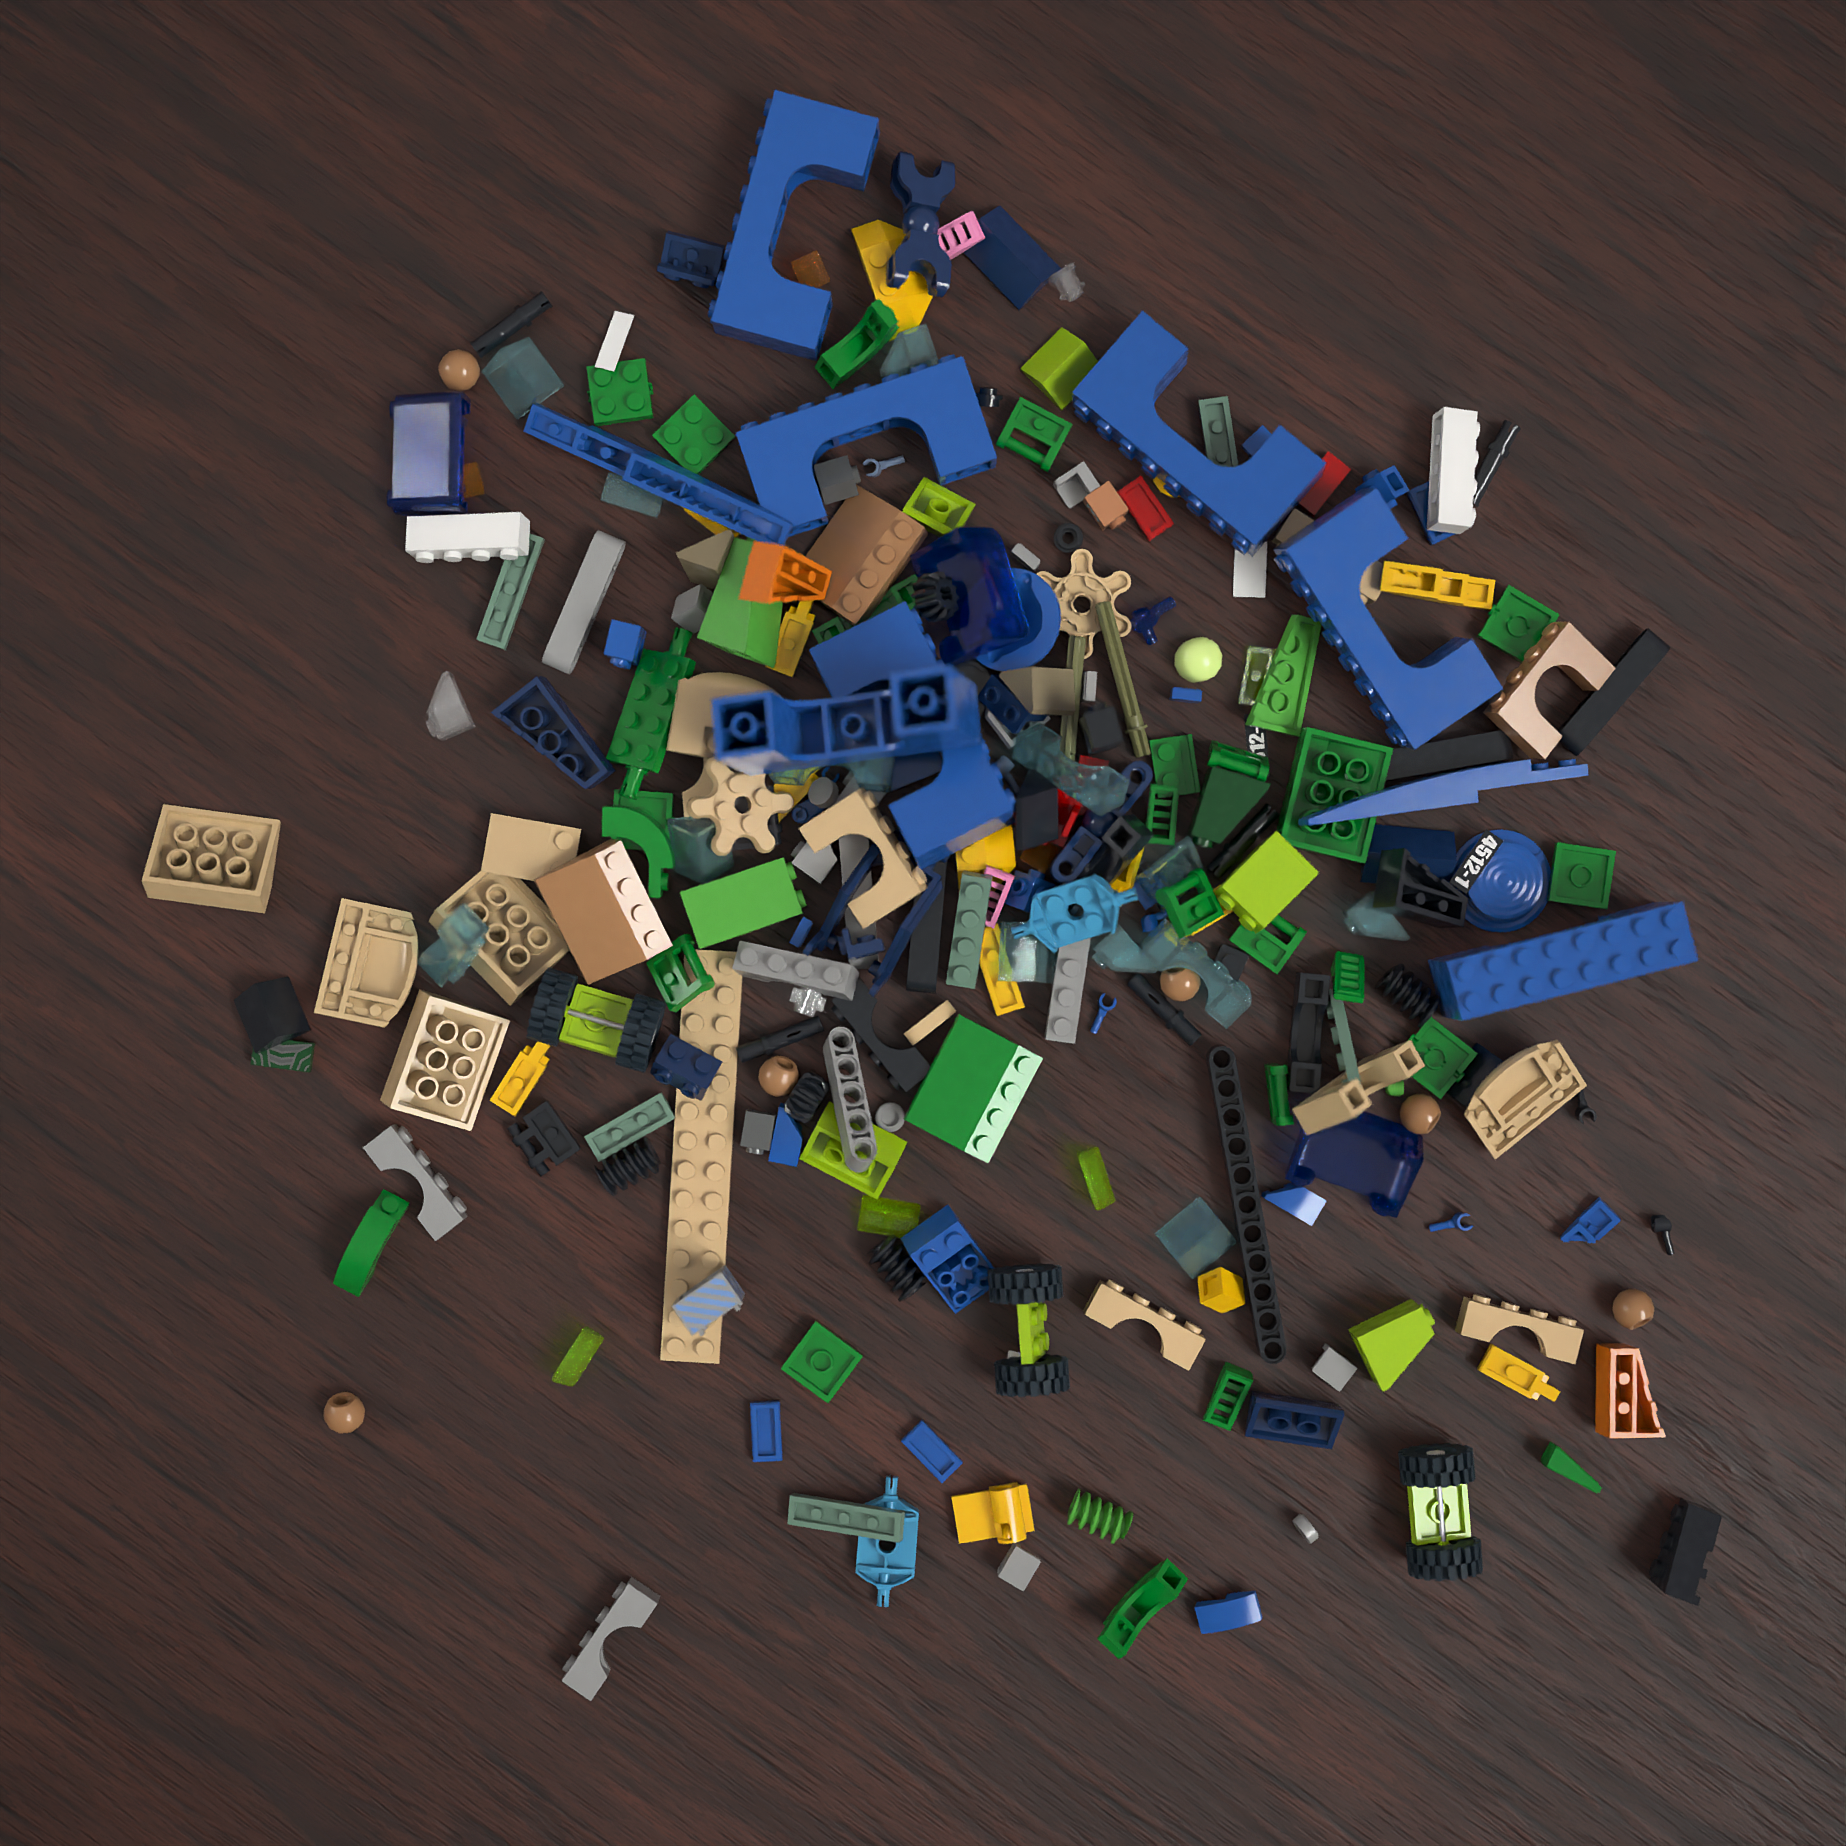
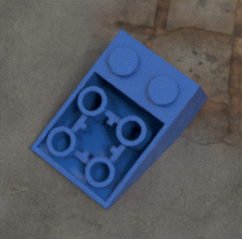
M949 1205L943 1207L900 1238L910 1257L955 1314L989 1290L987 1271L994 1269V1266Z

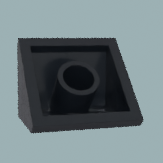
M1029 769L1016 796V850L1021 851L1058 839V787L1036 769Z
M290 977L254 983L234 999L256 1054L311 1031Z
M1477 1042L1471 1049L1478 1054L1463 1071L1465 1075L1458 1083L1454 1082L1446 1092L1448 1096L1465 1110L1482 1081L1497 1066L1504 1062Z

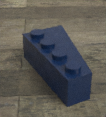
M535 677L491 712L510 726V729L532 744L538 752L554 762L559 769L584 789L595 788L616 771L546 677Z

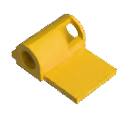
M1018 1482L991 1486L989 1490L951 1496L959 1544L996 1537L1000 1544L1016 1543L1027 1538L1026 1532L1035 1531L1027 1483L1018 1485Z

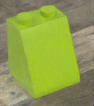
M1275 831L1245 858L1214 893L1218 896V902L1225 909L1232 910L1239 917V922L1244 928L1258 933L1319 872Z
M1410 1299L1348 1329L1372 1381L1382 1392L1390 1388L1432 1338L1434 1332L1431 1326L1435 1322L1428 1308H1424L1423 1304L1419 1305Z

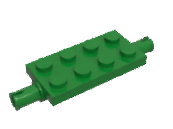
M675 627L669 649L664 651V653L643 648L606 757L608 761L623 765L627 769L618 793L623 797L637 800V794L643 777L647 776L648 772L658 774L667 749L678 680L686 677L687 679L691 678L696 665L695 661L684 657L693 635L692 632L686 629Z

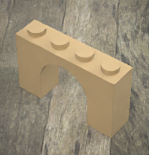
M864 787L856 790L799 828L814 853L821 851L847 834L864 835L874 841L879 847L884 860L883 874L879 882L873 888L847 904L863 929L928 887L925 883L927 878L924 872L918 866H914L909 858L911 854L908 847L902 841H898L893 833L894 826L886 816H882L877 808V799L872 792L866 791Z
M1408 1040L1360 1060L1357 1063L1361 1084L1357 1078L1342 1084V1080L1347 1079L1345 1071L1292 1110L1306 1135L1354 1118L1372 1105L1367 1097L1368 1095L1409 1078L1423 1068L1425 1064L1411 1040Z

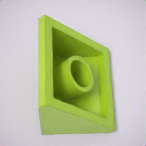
M1061 327L1020 370L1062 411L1072 401L1073 390L1098 363V360L1084 341Z
M923 477L902 512L924 526L930 533L955 545L976 504Z

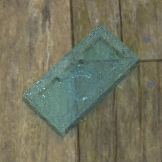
M608 473L600 499L601 502L658 518L664 498L622 480L623 477L618 474Z

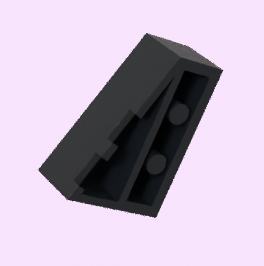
M1407 849L1381 850L1372 908L1437 928L1464 927L1468 898L1445 879L1436 877L1429 871L1430 868L1426 864L1417 862L1410 856L1411 853Z
M1680 1498L1679 1504H1675L1672 1508L1670 1515L1672 1522L1668 1532L1665 1531L1661 1537V1551L1658 1559L1653 1560L1649 1570L1650 1580L1661 1591L1696 1606H1699L1701 1597L1695 1595L1699 1579H1706L1708 1570L1703 1568L1707 1553L1713 1552L1722 1518L1715 1510Z

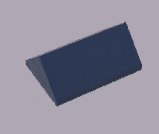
M998 206L978 220L985 239L964 251L963 254L1019 311L1061 271V268L1001 206ZM968 232V234H967L968 239L971 238V235H970L969 232Z
M1375 824L1366 863L1361 865L1360 882L1376 883L1381 850L1400 848L1407 849L1411 853L1410 856L1420 864H1426L1430 868L1429 871L1439 879L1443 878L1448 883L1450 882L1457 862L1454 832Z
M1251 1391L1245 1436L1332 1449L1344 1418V1410L1337 1403Z

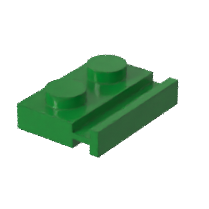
M1192 734L1149 740L1155 784L1180 786L1179 796L1200 793ZM1157 793V799L1172 797V794Z

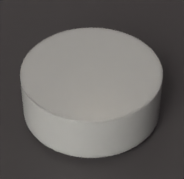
M826 777L818 778L811 784L808 798L817 807L828 808L838 797V786Z
M884 1103L877 1109L876 1123L880 1128L888 1132L897 1131L905 1121L903 1119L905 1113L897 1103Z
M1299 1514L1292 1520L1294 1526L1309 1544L1319 1538L1317 1531L1303 1514Z

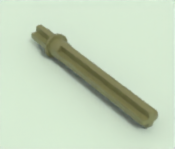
M1103 601L1097 603L1095 608L1125 716L1127 729L1124 731L1129 733L1135 757L1138 758L1151 754L1144 729L1148 725L1144 724L1139 710L1111 602Z
M1069 636L1065 669H1073L1075 712L1073 716L1061 715L1057 764H1054L1056 778L1070 785H1073L1074 769H1077V766H1075V754L1086 639L1082 636Z

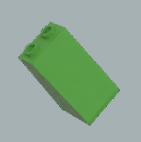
M748 536L746 540L734 537L697 638L727 653L774 668L777 658L783 602L767 604L738 599L748 565V557L752 550L753 542L756 540Z
M780 858L680 892L699 949L804 914L802 907L807 906L802 890L796 891L792 880L796 879L797 875L792 861L786 863L785 858Z

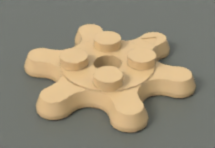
M1078 549L1071 556L1072 567L1066 577L1057 578L1046 571H1040L1037 575L1050 585L1058 599L1061 611L1059 631H1065L1070 636L1085 637L1084 659H1087L1093 653L1092 641L1094 635L1102 631L1095 608L1097 603L1103 601L1111 602L1120 637H1124L1130 632V620L1116 611L1114 601L1119 594L1126 592L1130 588L1131 578L1124 571L1114 572L1106 578L1098 577L1092 569L1093 557L1091 553L1086 549ZM1082 596L1086 597L1090 602L1089 610L1084 613L1077 612L1073 606L1074 600Z
M716 756L709 758L705 764V771L713 782L712 791L705 797L696 796L689 799L686 804V810L692 818H709L715 823L716 833L710 844L713 853L718 856H726L731 852L734 842L741 837L750 839L758 852H771L775 846V838L768 829V819L775 813L789 812L794 805L793 797L788 792L769 791L764 783L766 774L749 776L743 772H733L726 764L716 760ZM739 796L745 797L748 802L749 809L745 813H739L735 808V800Z

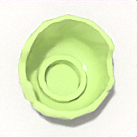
M1207 637L1192 638L1182 643L1176 651L1174 666L1179 676L1192 683L1203 682L1214 677L1222 667V653L1218 644Z

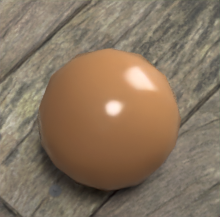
M460 349L449 351L442 358L438 366L444 384L449 389L459 392L469 390L475 385L480 376V367L477 359L470 352Z
M1175 961L1168 964L1160 975L1161 990L1166 997L1174 1001H1187L1193 998L1201 985L1199 972L1194 965L1186 961Z
M774 1056L767 1059L761 1066L758 1079L761 1087L767 1094L781 1097L791 1094L799 1081L800 1075L796 1064L792 1060L783 1056Z
M1426 1094L1409 1096L1402 1103L1400 1109V1119L1403 1126L1414 1134H1428L1441 1116L1438 1103Z
M1629 1288L1620 1292L1614 1299L1612 1311L1615 1320L1622 1327L1633 1330L1653 1319L1654 1305L1646 1292Z
M341 1392L333 1395L327 1401L323 1416L331 1430L339 1434L351 1433L361 1426L365 1417V1408L359 1397L349 1392Z

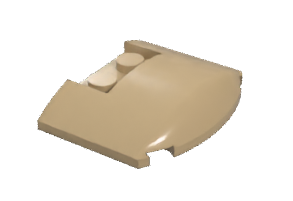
M709 672L689 679L687 677L678 680L666 750L705 759L716 756L711 699L771 691L780 697L782 696L768 685L738 674Z
M344 898L341 899L314 1010L315 1014L383 1028L389 1024L388 1021L398 1013L409 995L418 964V935L412 921L414 918L411 912Z
M1558 1040L1537 1044L1514 1054L1497 1066L1482 1081L1473 1094L1464 1116L1491 1156L1497 1159L1587 1085Z

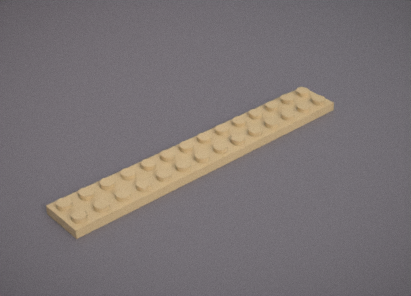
M695 949L706 973L712 976L715 985L710 990L699 994L681 1008L679 1039L722 1061V1064L702 1101L696 1098H688L676 1088V1118L674 1120L660 1360L719 1364L723 1315L707 1325L708 1328L705 1330L704 1335L700 1336L697 1332L692 1336L672 1308V1305L683 1293L726 1265L738 1065L736 1047L739 1046L743 977L732 969L737 952ZM684 955V969L691 983H693L697 979Z

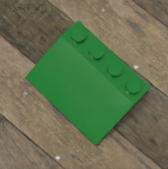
M1310 727L1302 728L1276 831L1295 849L1365 864L1377 816L1315 825H1299L1298 819L1339 803L1384 789L1393 748Z
M958 1014L903 1119L958 1149L989 1163L1043 1058L1029 1049Z

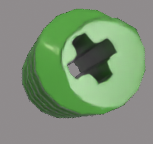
M1078 1489L1068 1511L1067 1524L1071 1525L1075 1519H1078L1079 1530L1086 1524H1089L1090 1535L1098 1528L1100 1529V1539L1103 1540L1109 1533L1111 1534V1544H1114L1119 1538L1122 1540L1125 1538L1132 1522L1133 1512L1128 1511L1123 1516V1508L1121 1506H1117L1112 1512V1502L1107 1501L1102 1506V1499L1098 1496L1091 1502V1494L1085 1492L1080 1497V1489Z

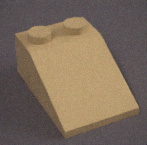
M491 813L481 872L534 881V879L576 858L581 829Z

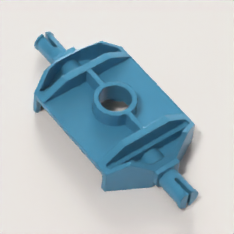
M1094 874L1034 894L1030 919H1028L1027 923L1011 927V931L1015 939L1029 934L1034 935L1054 953L1060 947L1109 931L1112 934L1115 933L1120 906L1138 900V894L1135 887L1118 893V890L1114 891L1106 880ZM1079 904L1082 906L1084 914L1080 917L1072 916L1068 911V906Z
M891 1475L886 1476L885 1493L864 1504L905 1511L903 1540L899 1543L896 1542L892 1550L885 1551L880 1548L879 1539L858 1536L856 1574L865 1581L877 1586L878 1596L876 1605L882 1607L883 1595L884 1607H889L891 1587L903 1584L914 1578L919 1509L898 1497V1476H893L892 1487H890Z

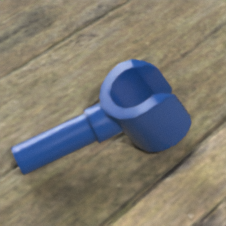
M1166 910L1143 916L1141 918L1142 931L1159 930L1157 920L1168 917Z
M1106 993L1098 998L1097 1005L1099 1010L1090 1032L1097 1034L1107 1011L1115 1007L1116 997L1113 999L1110 1007H1106L1102 1003Z
M1458 1212L1450 1220L1430 1224V1232L1447 1228L1468 1231L1473 1225L1461 1226L1460 1220L1464 1216H1470V1214Z

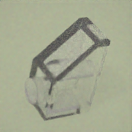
M449 671L443 672L427 710L429 720L426 721L432 737L437 736L439 740L445 741L475 728V724L453 673Z

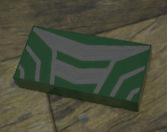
M288 1040L258 1054L253 1049L251 1065L311 1072L315 1043Z

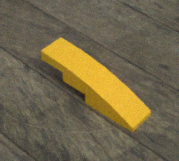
M1383 561L1379 591L1432 602L1491 610L1496 580L1470 577L1469 574L1448 572L1439 568Z

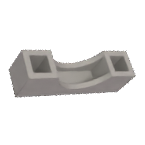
M862 767L857 772L852 769L842 782L846 785L840 796L838 795L836 801L830 807L862 787L866 791L872 792L879 804L890 788ZM800 841L791 853V856L795 858L792 864L820 884H822L838 861L831 844L821 851L814 853L808 842Z
M1091 938L1057 949L1054 982L1044 1035L1045 1040L1075 1044Z
M745 941L739 942L732 967L742 977L765 982L778 981L809 988L824 995L850 1001L853 999L859 977V972L850 964L806 956Z
M394 1124L365 1145L363 1149L380 1171L402 1169L411 1173L419 1181L423 1189L424 1203L417 1219L436 1241L468 1217L465 1213L467 1208L458 1196L453 1198L446 1189L449 1187V1184L440 1173L435 1174L429 1167L431 1161L421 1149L417 1151L410 1141L413 1138L408 1130L403 1126L399 1128L397 1124Z
M633 1577L630 1578L627 1584L624 1582L619 1584L612 1595L616 1599L610 1608L604 1606L595 1620L599 1623L595 1631L591 1632L588 1630L579 1643L582 1650L577 1657L572 1654L562 1668L566 1672L562 1682L590 1701L598 1692L611 1670L603 1654L604 1639L612 1631L621 1627L633 1626L641 1628L661 1597Z

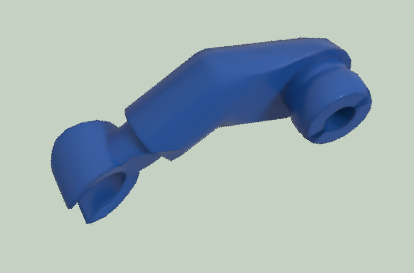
M831 766L826 767L822 771V777H826V772ZM838 773L835 779L832 780L834 783H836L839 780L840 773ZM807 799L793 808L792 818L797 823H805L824 809L817 807Z

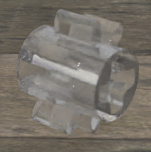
M801 986L800 989L793 988L789 1001L795 1003L794 1011L814 1017L816 1010L823 1011L827 998L821 997L822 993Z

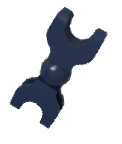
M899 151L892 163L890 187L903 205L904 218L902 228L906 236L887 261L886 284L890 288L899 289L907 280L909 271H915L925 278L928 294L942 298L950 286L952 263L947 253L939 245V235L937 233L940 223L936 212L939 210L940 204L955 187V165L953 162L942 160L941 164L934 170L933 177L927 178L916 170L914 156L911 153Z
M1134 761L1125 767L1098 804L1091 806L1085 811L1082 817V826L1077 829L1050 865L1049 872L1054 881L1062 884L1072 882L1085 868L1102 845V837L1120 816L1126 814L1151 782L1153 772L1147 763ZM1135 770L1141 774L1140 783L1136 784L1131 781V771ZM1066 861L1071 865L1072 871L1068 876L1061 875L1059 872V864Z

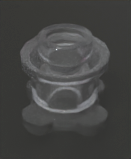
M1074 263L1068 264L1049 277V284L1056 286L1061 294L1059 297L1061 301L1067 299L1068 302H1072L1084 293L1082 289L1086 284L1084 281L1080 282L1074 272L1076 267Z

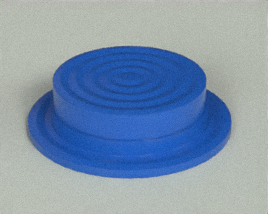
M1019 568L997 570L982 578L969 592L961 613V632L969 652L980 663L997 671L1028 668L1041 661L1053 647L1061 624L1060 605L1053 589L1037 574Z
M1491 830L1490 832L1502 839L1503 843L1467 894L1457 887L1455 888L1468 898L1465 919L1469 923L1486 931L1510 932L1528 925L1546 906L1551 870L1543 851L1531 839L1510 830ZM1483 833L1469 839L1458 850L1453 876Z

